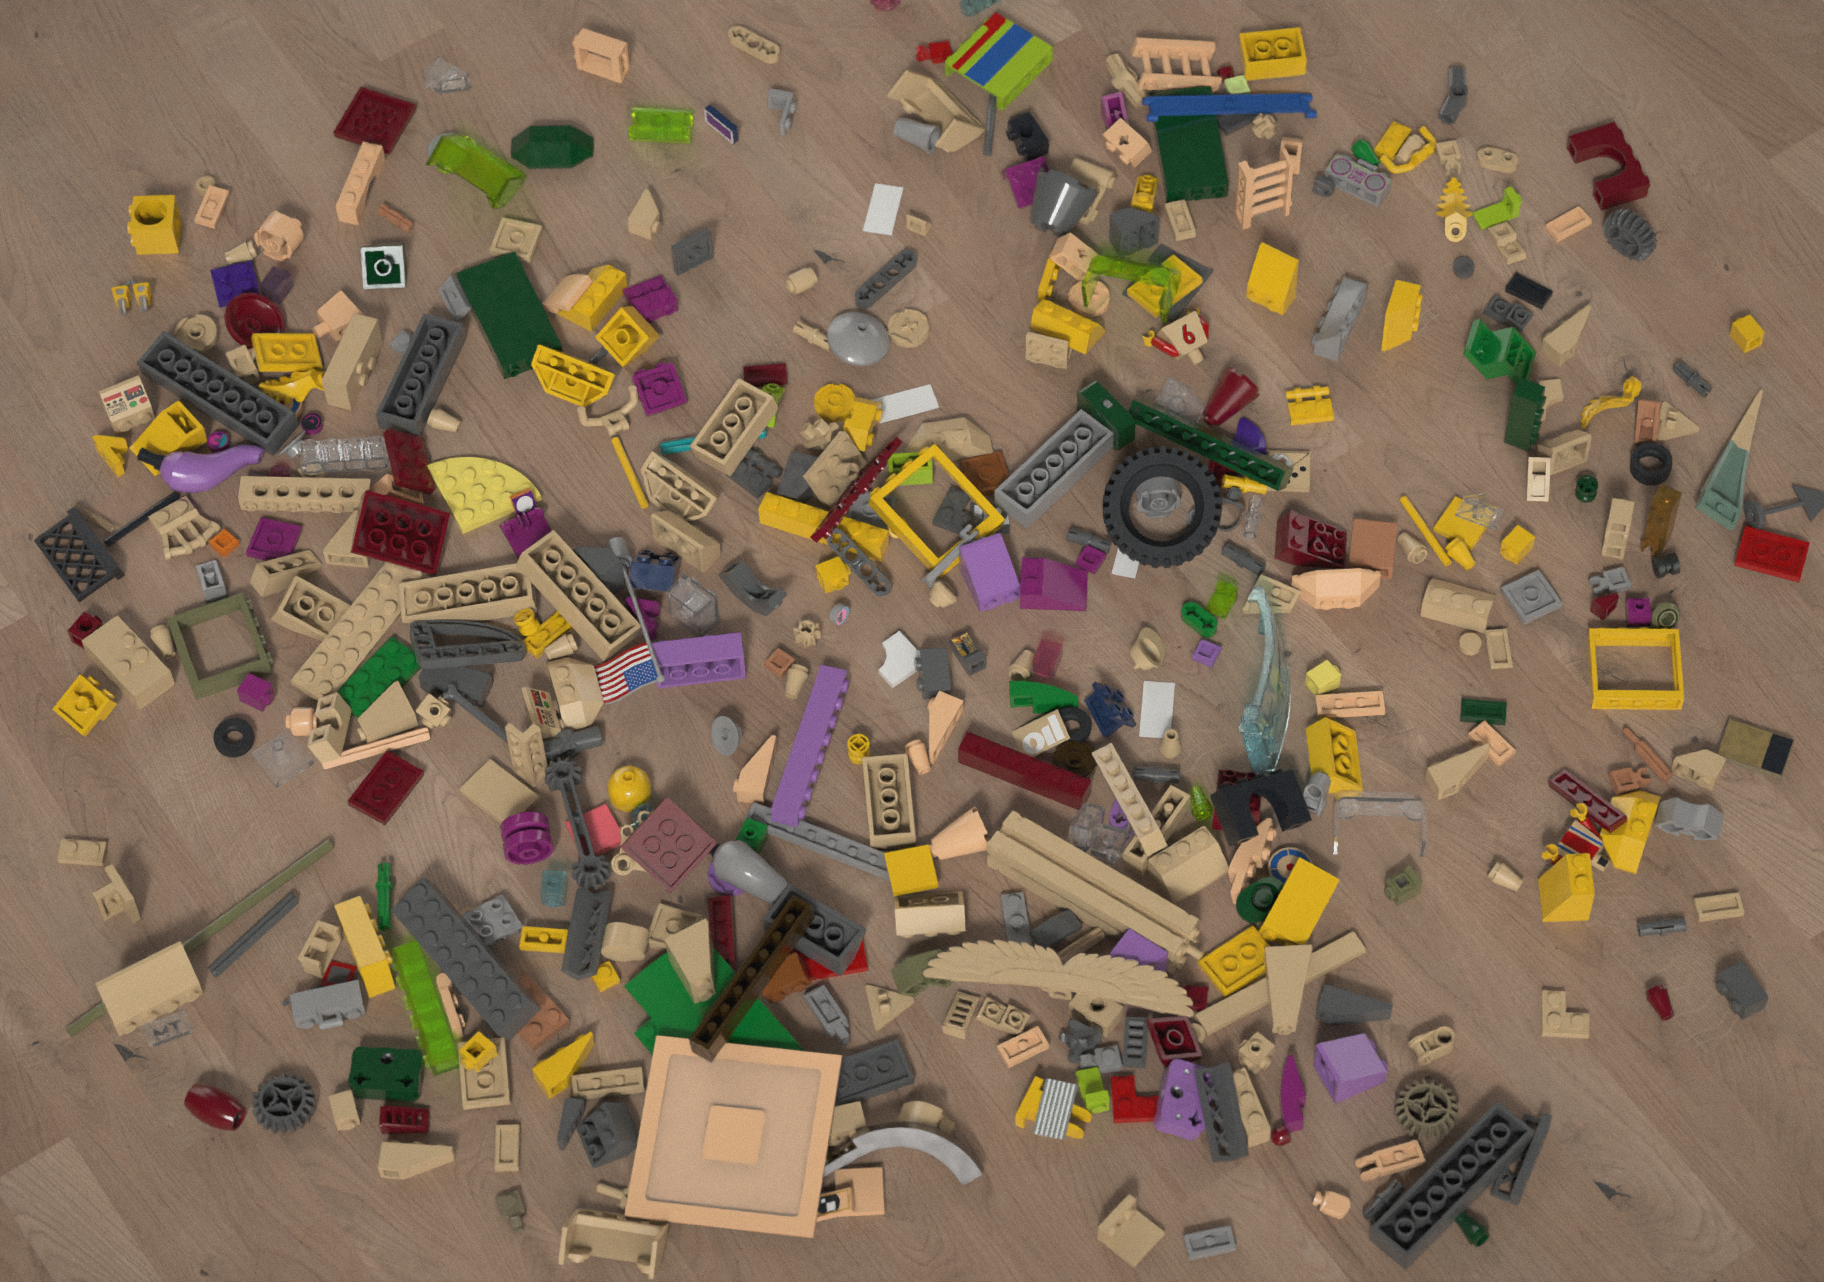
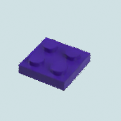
M251 260L210 270L219 308L227 306L239 294H260Z

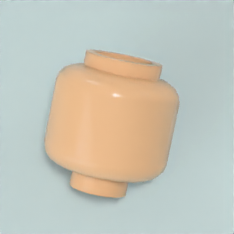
M295 707L291 710L290 715H286V728L290 729L294 736H310L311 730L319 728L320 720L315 715V710L311 707Z

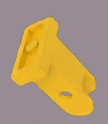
M1034 1077L1015 1115L1016 1126L1024 1129L1029 1119L1032 1121L1036 1120L1044 1089L1043 1079ZM1073 1104L1070 1116L1083 1122H1091L1092 1114L1086 1109ZM1069 1122L1066 1135L1082 1139L1084 1131Z

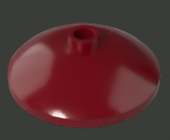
M239 294L228 303L224 312V322L229 334L237 343L242 346L245 345L247 349L253 348L251 339L253 333H285L286 325L282 312L274 302L260 294Z

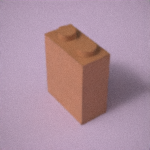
M1364 518L1354 519L1348 569L1362 568L1380 571V578L1392 579L1398 523L1371 521Z

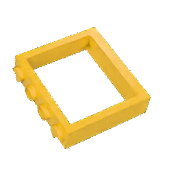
M1603 627L1589 628L1587 653L1591 709L1682 710L1684 687L1679 629H1649L1646 627L1639 629H1627L1625 627L1616 629ZM1595 646H1670L1673 691L1598 690Z

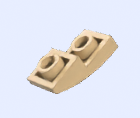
M986 997L975 1019L998 1030L1018 1036L1021 1034L1030 1015L1010 1004L1008 1007H1005Z

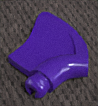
M1241 418L1233 440L1267 456L1266 442L1261 431L1247 419Z

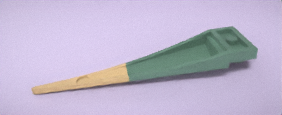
M1762 389L1756 393L1702 487L1701 495L1695 507L1729 531L1736 527L1742 512L1746 470L1756 418L1763 394Z

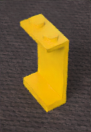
M1299 857L1258 932L1266 940L1275 941L1282 946L1305 945L1340 879Z

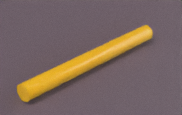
M614 437L611 439L614 450L641 509H645L649 506L648 501L619 438Z
M1407 496L1401 497L1400 503L1445 567L1449 566L1452 563L1451 559Z

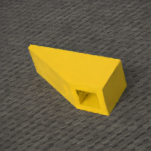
M1152 175L1138 176L1131 208L1151 214L1154 213L1159 178Z
M592 1032L580 1035L572 1044L559 1048L553 1056L546 1060H540L532 1068L534 1080L548 1099L553 1098L571 1085L572 1075H577L595 1045Z

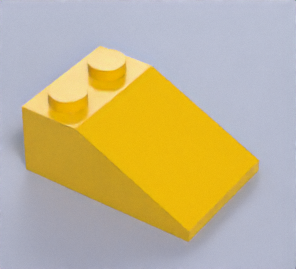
M1262 242L1248 280L1246 297L1254 303L1267 307L1272 312L1283 315L1296 298L1299 260Z

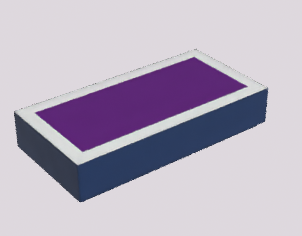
M708 105L704 108L705 121L732 144L739 141L738 127L713 106Z

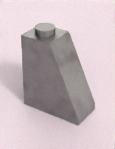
M791 452L777 495L805 504L815 493L803 476L818 457Z

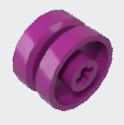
M523 812L512 815L502 821L500 832L504 856L508 862L517 865L538 863L551 856L554 848L552 836L550 835L549 818L538 812Z

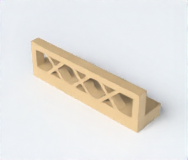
M509 723L505 726L513 771L533 788L545 777V768H548L541 729L533 723L522 733Z

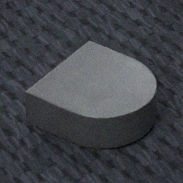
M1317 175L1312 192L1323 197L1332 196L1335 184L1331 180Z

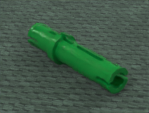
M384 862L383 868L382 863L377 865L378 880L375 883V889L377 890V926L380 931H385V926L387 931L391 929V891L394 889V884L391 882L392 865Z

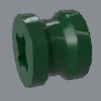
M1584 475L1578 479L1575 496L1579 501L1589 503L1595 500L1598 490L1597 479L1590 475Z

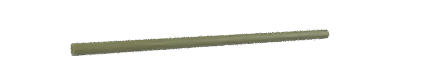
M328 839L185 941L182 945L186 954L193 951L334 849ZM99 1003L67 1026L65 1029L71 1037L75 1036L106 1013L103 1003Z

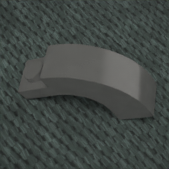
M734 561L719 574L725 585L741 602L754 612L764 616H768L774 609L779 607L783 603L782 599L787 596L783 588H769L761 583L744 561Z

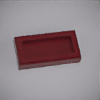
M786 363L743 366L744 381L754 387H763L767 384L787 385Z

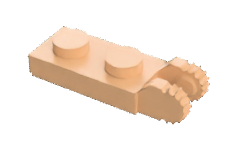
M443 972L438 974L436 983L453 1036L457 1039L463 1037L462 1027H465L462 1014L456 1013L455 1008L459 1007L456 995L452 994L454 991L451 980Z
M1418 1140L1375 1151L1371 1155L1357 1159L1355 1164L1357 1168H1363L1375 1163L1376 1168L1364 1171L1360 1175L1362 1181H1368L1378 1176L1383 1177L1424 1165L1426 1160Z

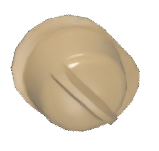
M1145 627L1141 629L1137 641L1130 649V655L1133 660L1132 668L1134 670L1141 668L1147 671L1154 667L1160 668L1162 666L1165 647L1159 635L1150 628Z

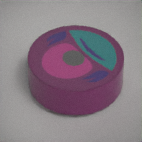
M213 432L207 439L208 447L214 453L229 448V438L224 432Z

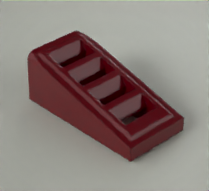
M380 1106L379 1127L381 1134L429 1133V1109ZM417 1116H421V1125H417ZM388 1117H392V1123H388ZM398 1117H402L401 1124L397 1123ZM407 1117H411V1124H407Z

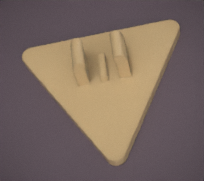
M1668 402L1662 403L1660 413L1662 424L1658 441L1699 432L1700 427Z
M872 985L865 987L875 1031H880L914 1003V998L910 996L899 995V993Z

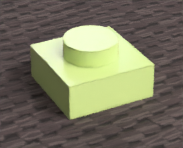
M1244 75L1224 80V86L1228 95L1250 94V88Z

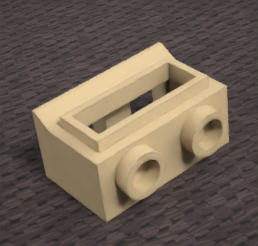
M317 920L298 957L306 973L323 978L342 942L339 927Z

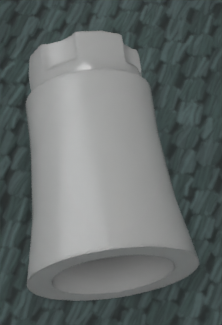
M901 117L894 125L893 134L901 140L931 154L937 147L935 143L941 137V128Z

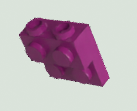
M662 275L623 289V295L628 305L633 306L648 323L678 311L677 299L670 286L666 285Z
M666 362L659 363L654 366V369L648 371L646 369L638 370L632 376L631 381L637 387L638 397L646 417L687 404L673 362L669 364Z

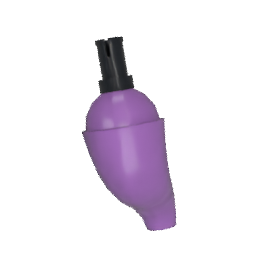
M243 444L212 454L178 451L164 455L162 453L156 454L142 447L137 455V460L152 465L154 469L160 471L161 478L165 484L170 486L171 490L182 493H199L220 485L235 472L248 465L259 464L264 456L265 449L256 445Z

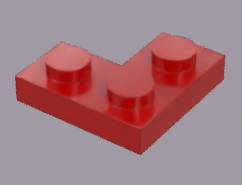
M1134 1075L1111 1076L1113 1123L1154 1122L1159 1096L1136 1097Z

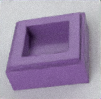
M1201 639L1192 655V660L1212 668L1222 651V647Z

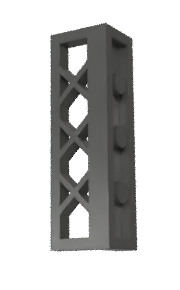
M585 888L576 890L561 971L577 981L597 975L612 895L608 890L593 894ZM602 900V904L597 909L598 901ZM597 920H598L597 926L593 929L594 924H595V923L597 922ZM594 941V945L589 950L591 943ZM590 962L589 969L585 970L586 965Z
M1222 1063L1213 1068L1195 1069L1194 1075L1212 1163L1237 1161L1249 1156L1230 1063ZM1203 1074H1210V1087L1204 1083ZM1209 1097L1216 1103L1215 1110L1209 1106ZM1214 1120L1220 1124L1221 1131L1219 1133L1213 1127ZM1219 1143L1225 1147L1226 1156H1219Z
M1525 1113L1523 1114L1521 1120L1525 1124L1527 1121L1538 1127L1533 1134L1528 1152L1520 1155L1513 1162L1519 1163L1521 1167L1519 1173L1511 1176L1507 1168L1497 1178L1491 1196L1516 1206L1519 1205L1551 1126V1115L1543 1113L1541 1119ZM1507 1182L1511 1183L1513 1189L1510 1196L1498 1191L1500 1185Z

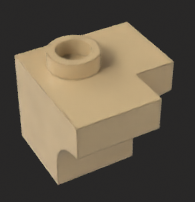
M243 345L225 353L232 374L250 385L260 381L254 347L248 350Z

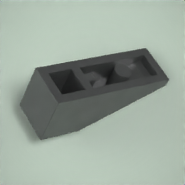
M1325 984L1317 1007L1316 1019H1320L1325 1024L1336 1025L1388 1020L1391 1018L1393 1005Z

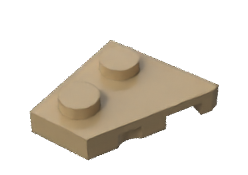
M1261 574L1242 611L1244 614L1292 613L1301 596V591Z

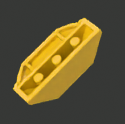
M539 344L531 363L546 393L581 407H587L608 395L615 377L614 373L602 367Z
M1637 790L1612 797L1610 803L1627 816V822L1612 833H1609L1604 828L1600 832V837L1604 843L1603 846L1614 868L1633 874L1637 873L1661 796Z

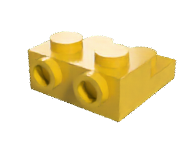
M79 675L52 710L81 735L86 737L99 720L105 721L117 703L113 700L115 698L114 694L107 689L102 691L98 688L100 683L92 676L86 678Z

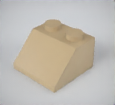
M1575 430L1565 432L1551 440L1546 439L1538 444L1536 457L1551 458L1550 475L1587 462L1592 436L1589 433Z

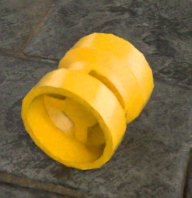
M863 734L852 735L847 742L848 758L852 763L859 765L862 764V757H870L869 739Z

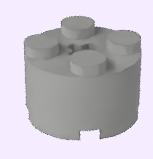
M1151 478L1143 482L1135 490L1138 511L1145 513L1146 517L1164 518L1170 515V511L1177 510L1180 507L1181 500L1178 482L1173 478Z

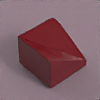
M1615 593L1592 600L1590 612L1602 621L1605 620L1617 608L1619 595Z

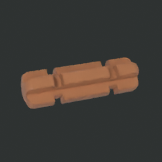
M383 203L378 207L379 215L384 218L387 217L388 221L401 227L405 232H410L413 229V221L405 218V216L393 208L390 209V206Z

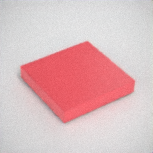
M606 804L583 814L595 856L620 846L621 836L619 834V827ZM567 821L565 822V827L574 841L570 823ZM581 835L579 840L585 856H588L589 852L584 836Z

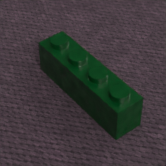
M1521 377L1512 393L1504 443L1527 452L1532 445L1537 444L1540 437L1538 432L1542 425L1540 420L1544 414L1545 409L1543 407L1547 399L1544 396V386Z

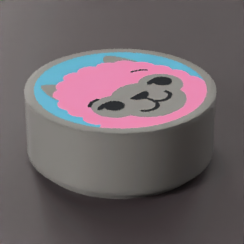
M842 603L836 604L830 612V622L841 626L849 615V607Z

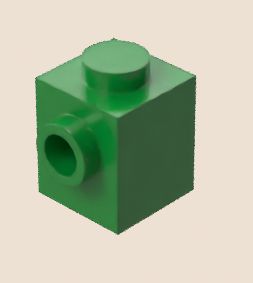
M746 818L735 841L740 840L747 843L759 855L769 837L768 825Z

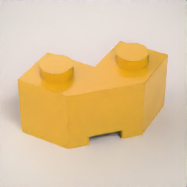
M857 397L851 403L849 419L846 418L843 431H846L858 450L865 452L874 444L875 434L872 433L873 427L882 421L884 410L881 409V402Z

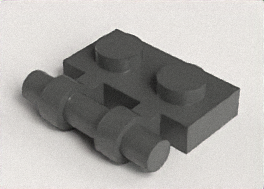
M750 448L746 454L750 459L747 462L742 459L732 475L726 476L758 499L772 486V480L769 477L773 475L779 478L782 475V471L777 468L774 462L764 459L763 454L759 451H754ZM758 464L764 470L760 472L754 467Z

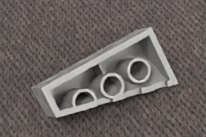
M1345 277L1341 285L1337 284L1333 295L1335 298L1333 301L1330 300L1326 312L1328 314L1326 317L1323 316L1320 321V332L1315 333L1312 340V345H1315V355L1338 362L1366 300L1367 284Z

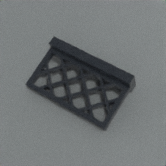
M72 507L67 511L69 515L34 541L80 603L116 577L119 580L125 575L76 508ZM68 524L73 526L71 535L61 534L65 526ZM49 538H55L53 548L44 547L42 543ZM60 539H69L67 549L58 548ZM74 540H83L81 550L72 549ZM56 553H66L64 562L54 561ZM71 554H80L78 563H69ZM85 555H94L93 564H83ZM67 568H77L75 577L65 576ZM81 569H91L89 578H79ZM96 570L106 571L107 574L101 579H94ZM78 582L88 583L86 589L78 594L76 591Z

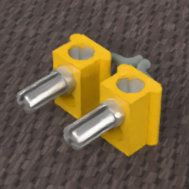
M129 279L126 284L111 288L120 316H122V309L125 316L126 308H130V301L132 300L128 289L130 282L133 284L132 287L138 306H140V312H147V305H151V298L153 297L149 283H139Z

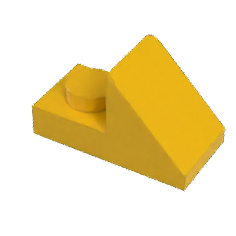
M94 435L92 439L95 449L117 477L125 474L123 468L125 462L121 455L128 451L126 440L120 437Z

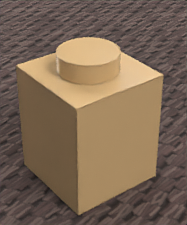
M352 1090L328 1096L338 1131L342 1129L350 1130L360 1125Z

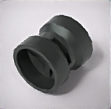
M1669 553L1666 557H1653L1652 568L1654 575L1659 579L1669 573L1671 575L1679 574L1680 562L1676 553Z

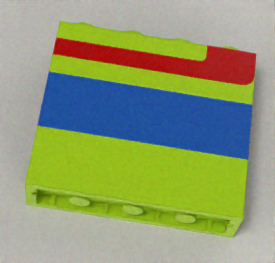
M995 12L990 18L985 19L983 25L978 30L972 32L970 38L965 43L960 44L952 56L950 55L945 60V76L948 77L951 73L957 72L996 96L997 108L1004 111L1053 61V47Z

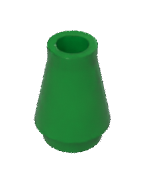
M1360 139L1351 147L1353 156L1357 159H1362L1375 166L1380 164L1381 161L1378 159L1369 141Z

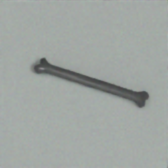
M455 684L447 686L448 691L443 693L442 697L444 700H454L508 744L506 731L464 698L457 691Z

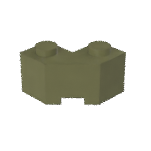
M936 949L901 960L891 970L899 995L916 997L930 985L947 988L955 982L923 976V971L932 968L928 966L929 961L938 958L937 955L939 953L950 951Z

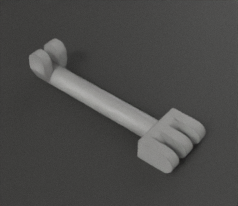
M970 524L959 533V537L963 540L930 573H926L921 578V581L928 584L927 587L930 589L936 578L959 556V547L975 542L974 538L979 532L975 530L969 535L968 532L972 529Z

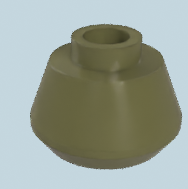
M1659 602L1651 610V622L1656 629H1672L1679 622L1680 610L1673 603Z

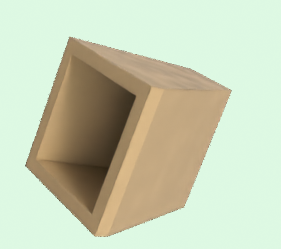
M705 918L664 939L669 961L694 1004L706 1001L715 994L713 942L709 924Z

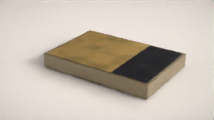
M1729 718L1717 754L1727 758V763L1781 780L1795 739Z

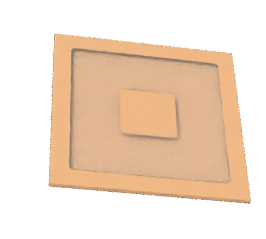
M656 1035L624 1216L814 1238L842 1055L725 1043L711 1063L691 1051L689 1039Z

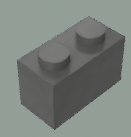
M946 647L919 649L918 657L914 658L915 671H919L920 678H917L918 692H922V698H935L939 691L950 695L951 681Z
M1742 961L1718 973L1715 983L1716 989L1720 995L1725 996L1729 1002L1730 1009L1734 1014H1738L1741 1020L1766 1007L1769 997Z

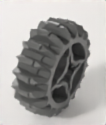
M1621 208L1612 212L1604 222L1603 231L1605 232L1604 237L1608 239L1607 243L1613 246L1612 249L1617 250L1618 253L1628 257L1630 260L1635 259L1639 262L1648 258L1655 250L1657 243L1656 233L1652 231L1653 227L1647 224L1648 221L1642 219V216H1638L1635 211L1631 212L1629 209L1624 210Z
M283 1072L280 1078L276 1074L273 1075V1080L271 1081L265 1078V1086L258 1084L259 1092H254L253 1095L255 1099L252 1101L254 1117H257L258 1124H263V1128L266 1131L271 1128L272 1133L276 1134L280 1130L285 1135L288 1129L292 1133L295 1132V1127L297 1126L303 1129V1121L310 1122L309 1115H314L315 1112L313 1108L316 1106L315 1093L311 1090L310 1083H305L302 1076L297 1079L296 1075L292 1073L290 1077H287V1074ZM272 1096H274L273 1101L269 1103V1107L266 1108L267 1102ZM302 1099L301 1105L296 1111H294V1107L297 1104H299L298 1101Z

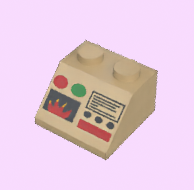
M139 375L98 391L106 417L115 435L155 419L152 406Z
M527 687L521 688L529 724L531 726L535 723L540 727L543 741L554 738L557 733L565 730L562 718L557 719L556 713H559L556 700H551L549 692Z

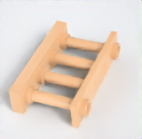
M1136 38L1131 49L1132 57L1142 58L1144 69L1137 88L1164 91L1211 86L1212 93H1217L1222 78L1212 77L1209 61L1216 49L1215 42ZM1150 58L1161 59L1164 74H1154L1152 72ZM1170 59L1181 60L1183 75L1172 74ZM1189 60L1201 62L1203 76H1192Z
M1286 148L1281 150V161L1260 168H1250L1247 161L1238 163L1235 215L1243 230L1251 227V218L1254 215L1281 207L1284 215H1289L1290 206H1292L1291 190L1295 160L1292 155L1289 156ZM1280 170V174L1254 182L1256 177ZM1279 183V186L1253 194L1255 190ZM1278 196L1277 200L1252 207L1256 202Z

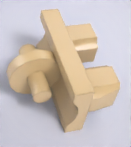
M822 418L815 421L813 425L810 422L805 423L800 430V434L806 439L803 445L807 449L820 445L825 450L835 438L832 432L838 429L839 425L835 422L827 424Z

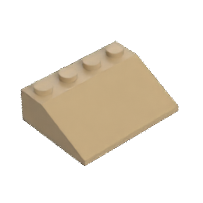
M181 941L95 983L106 1013L118 1036L129 1034L137 1027L145 1023H151L157 1017L173 1012L178 1006L186 1002L195 1001L203 994Z

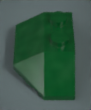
M572 125L529 126L511 139L510 156L529 169L573 168L584 162L587 158L593 157L594 138Z

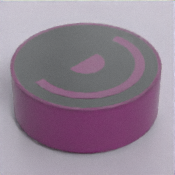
M316 413L306 414L301 419L302 430H305V433L308 435L318 434L323 429L321 416Z

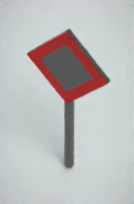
M331 961L321 983L308 990L350 982L354 978L357 966ZM290 999L284 1001L282 1005L286 1006L290 1004Z

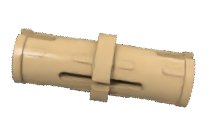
M797 321L798 326H794L793 333L807 339L811 345L816 344L827 352H831L826 335L820 333L821 331L818 328L813 329L802 321Z

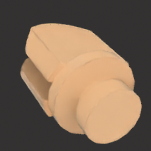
M1316 1191L1312 1205H1320L1319 1211L1336 1219L1345 1217L1350 1209L1349 1198L1332 1191H1325L1323 1196L1321 1192Z

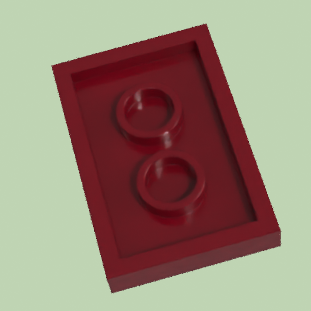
M388 428L383 435L395 486L431 494L435 490L433 477L427 467L429 460L423 437Z
M386 750L348 799V805L386 826L423 778L424 771Z

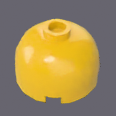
M631 765L615 770L607 783V792L611 804L618 810L633 812L632 809L644 808L650 802L653 794L651 780L647 773L641 768Z

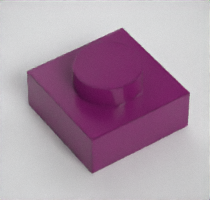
M1086 545L1076 560V566L1095 575L1105 561L1106 554Z

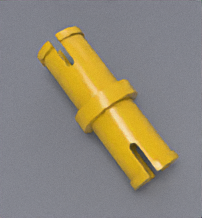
M1224 474L1222 478V488L1236 487L1241 489V493L1253 492L1265 495L1267 491L1266 485L1249 479L1247 476L1237 477Z

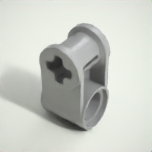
M1322 772L1313 774L1303 793L1308 811L1315 813L1319 818L1325 810L1331 785L1328 775Z

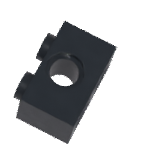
M1030 111L1008 120L1006 135L1010 142H1014L1019 156H1023L1026 162L1049 153V140Z

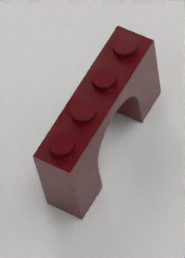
M1615 122L1569 135L1567 150L1575 164L1597 157H1606L1616 161L1623 169L1617 176L1595 182L1592 195L1601 211L1647 197L1650 180L1647 175H1644L1639 160L1635 159L1630 144H1627L1624 139L1623 131L1618 129Z

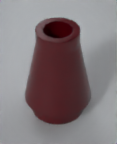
M1661 984L1646 991V1000L1654 1008L1662 1021L1675 1016L1668 989H1665Z

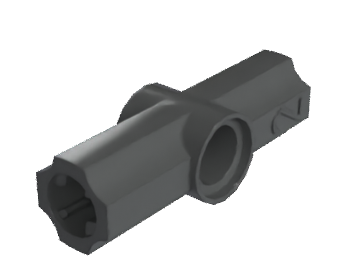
M598 726L576 732L573 730H563L557 733L554 738L543 741L546 761L558 757L563 759L569 757L572 759L578 756L581 751L603 745Z

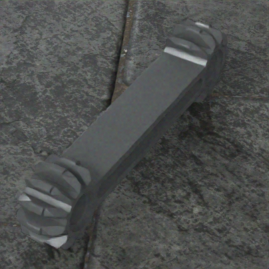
M558 757L556 763L550 761L549 767L545 768L544 779L545 783L549 785L551 792L555 790L561 792L580 858V862H575L572 865V877L576 880L579 887L584 885L586 890L593 887L597 891L599 884L605 886L606 880L610 879V863L606 862L604 855L596 857L592 848L575 785L582 784V768L578 766L576 760L571 762L570 758L567 757L562 761ZM566 791L572 793L576 807L575 811L570 809ZM581 835L585 838L589 852L588 856L583 854L579 840ZM591 869L596 870V871L591 872V873H590V872H587L588 870H591Z

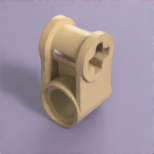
M1442 1026L1426 1034L1414 1037L1408 1045L1410 1049H1414L1419 1065H1426L1453 1051L1455 1033L1451 1028ZM1445 1038L1448 1039L1449 1042L1442 1043L1439 1040Z

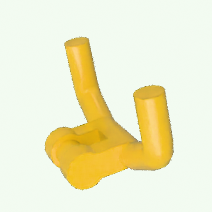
M1422 126L1418 131L1428 143L1421 148L1422 150L1416 151L1411 155L1409 163L1396 166L1386 154L1380 157L1379 160L1391 173L1400 174L1411 171L1434 153L1437 141L1425 126Z

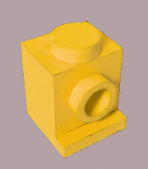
M478 1031L459 1049L460 1063L468 1071L473 1068L476 1072H479L492 1058L497 1056L495 1044Z

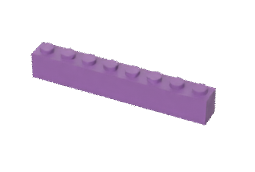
M825 665L820 666L771 808L772 822L798 827L800 819H805L807 806L805 805L807 801H811L813 795L812 784L818 781L819 764L823 765L826 754L824 749L825 746L829 747L832 737L830 733L831 728L835 729L838 720L837 711H841L843 707V693H847L850 680H847V670Z

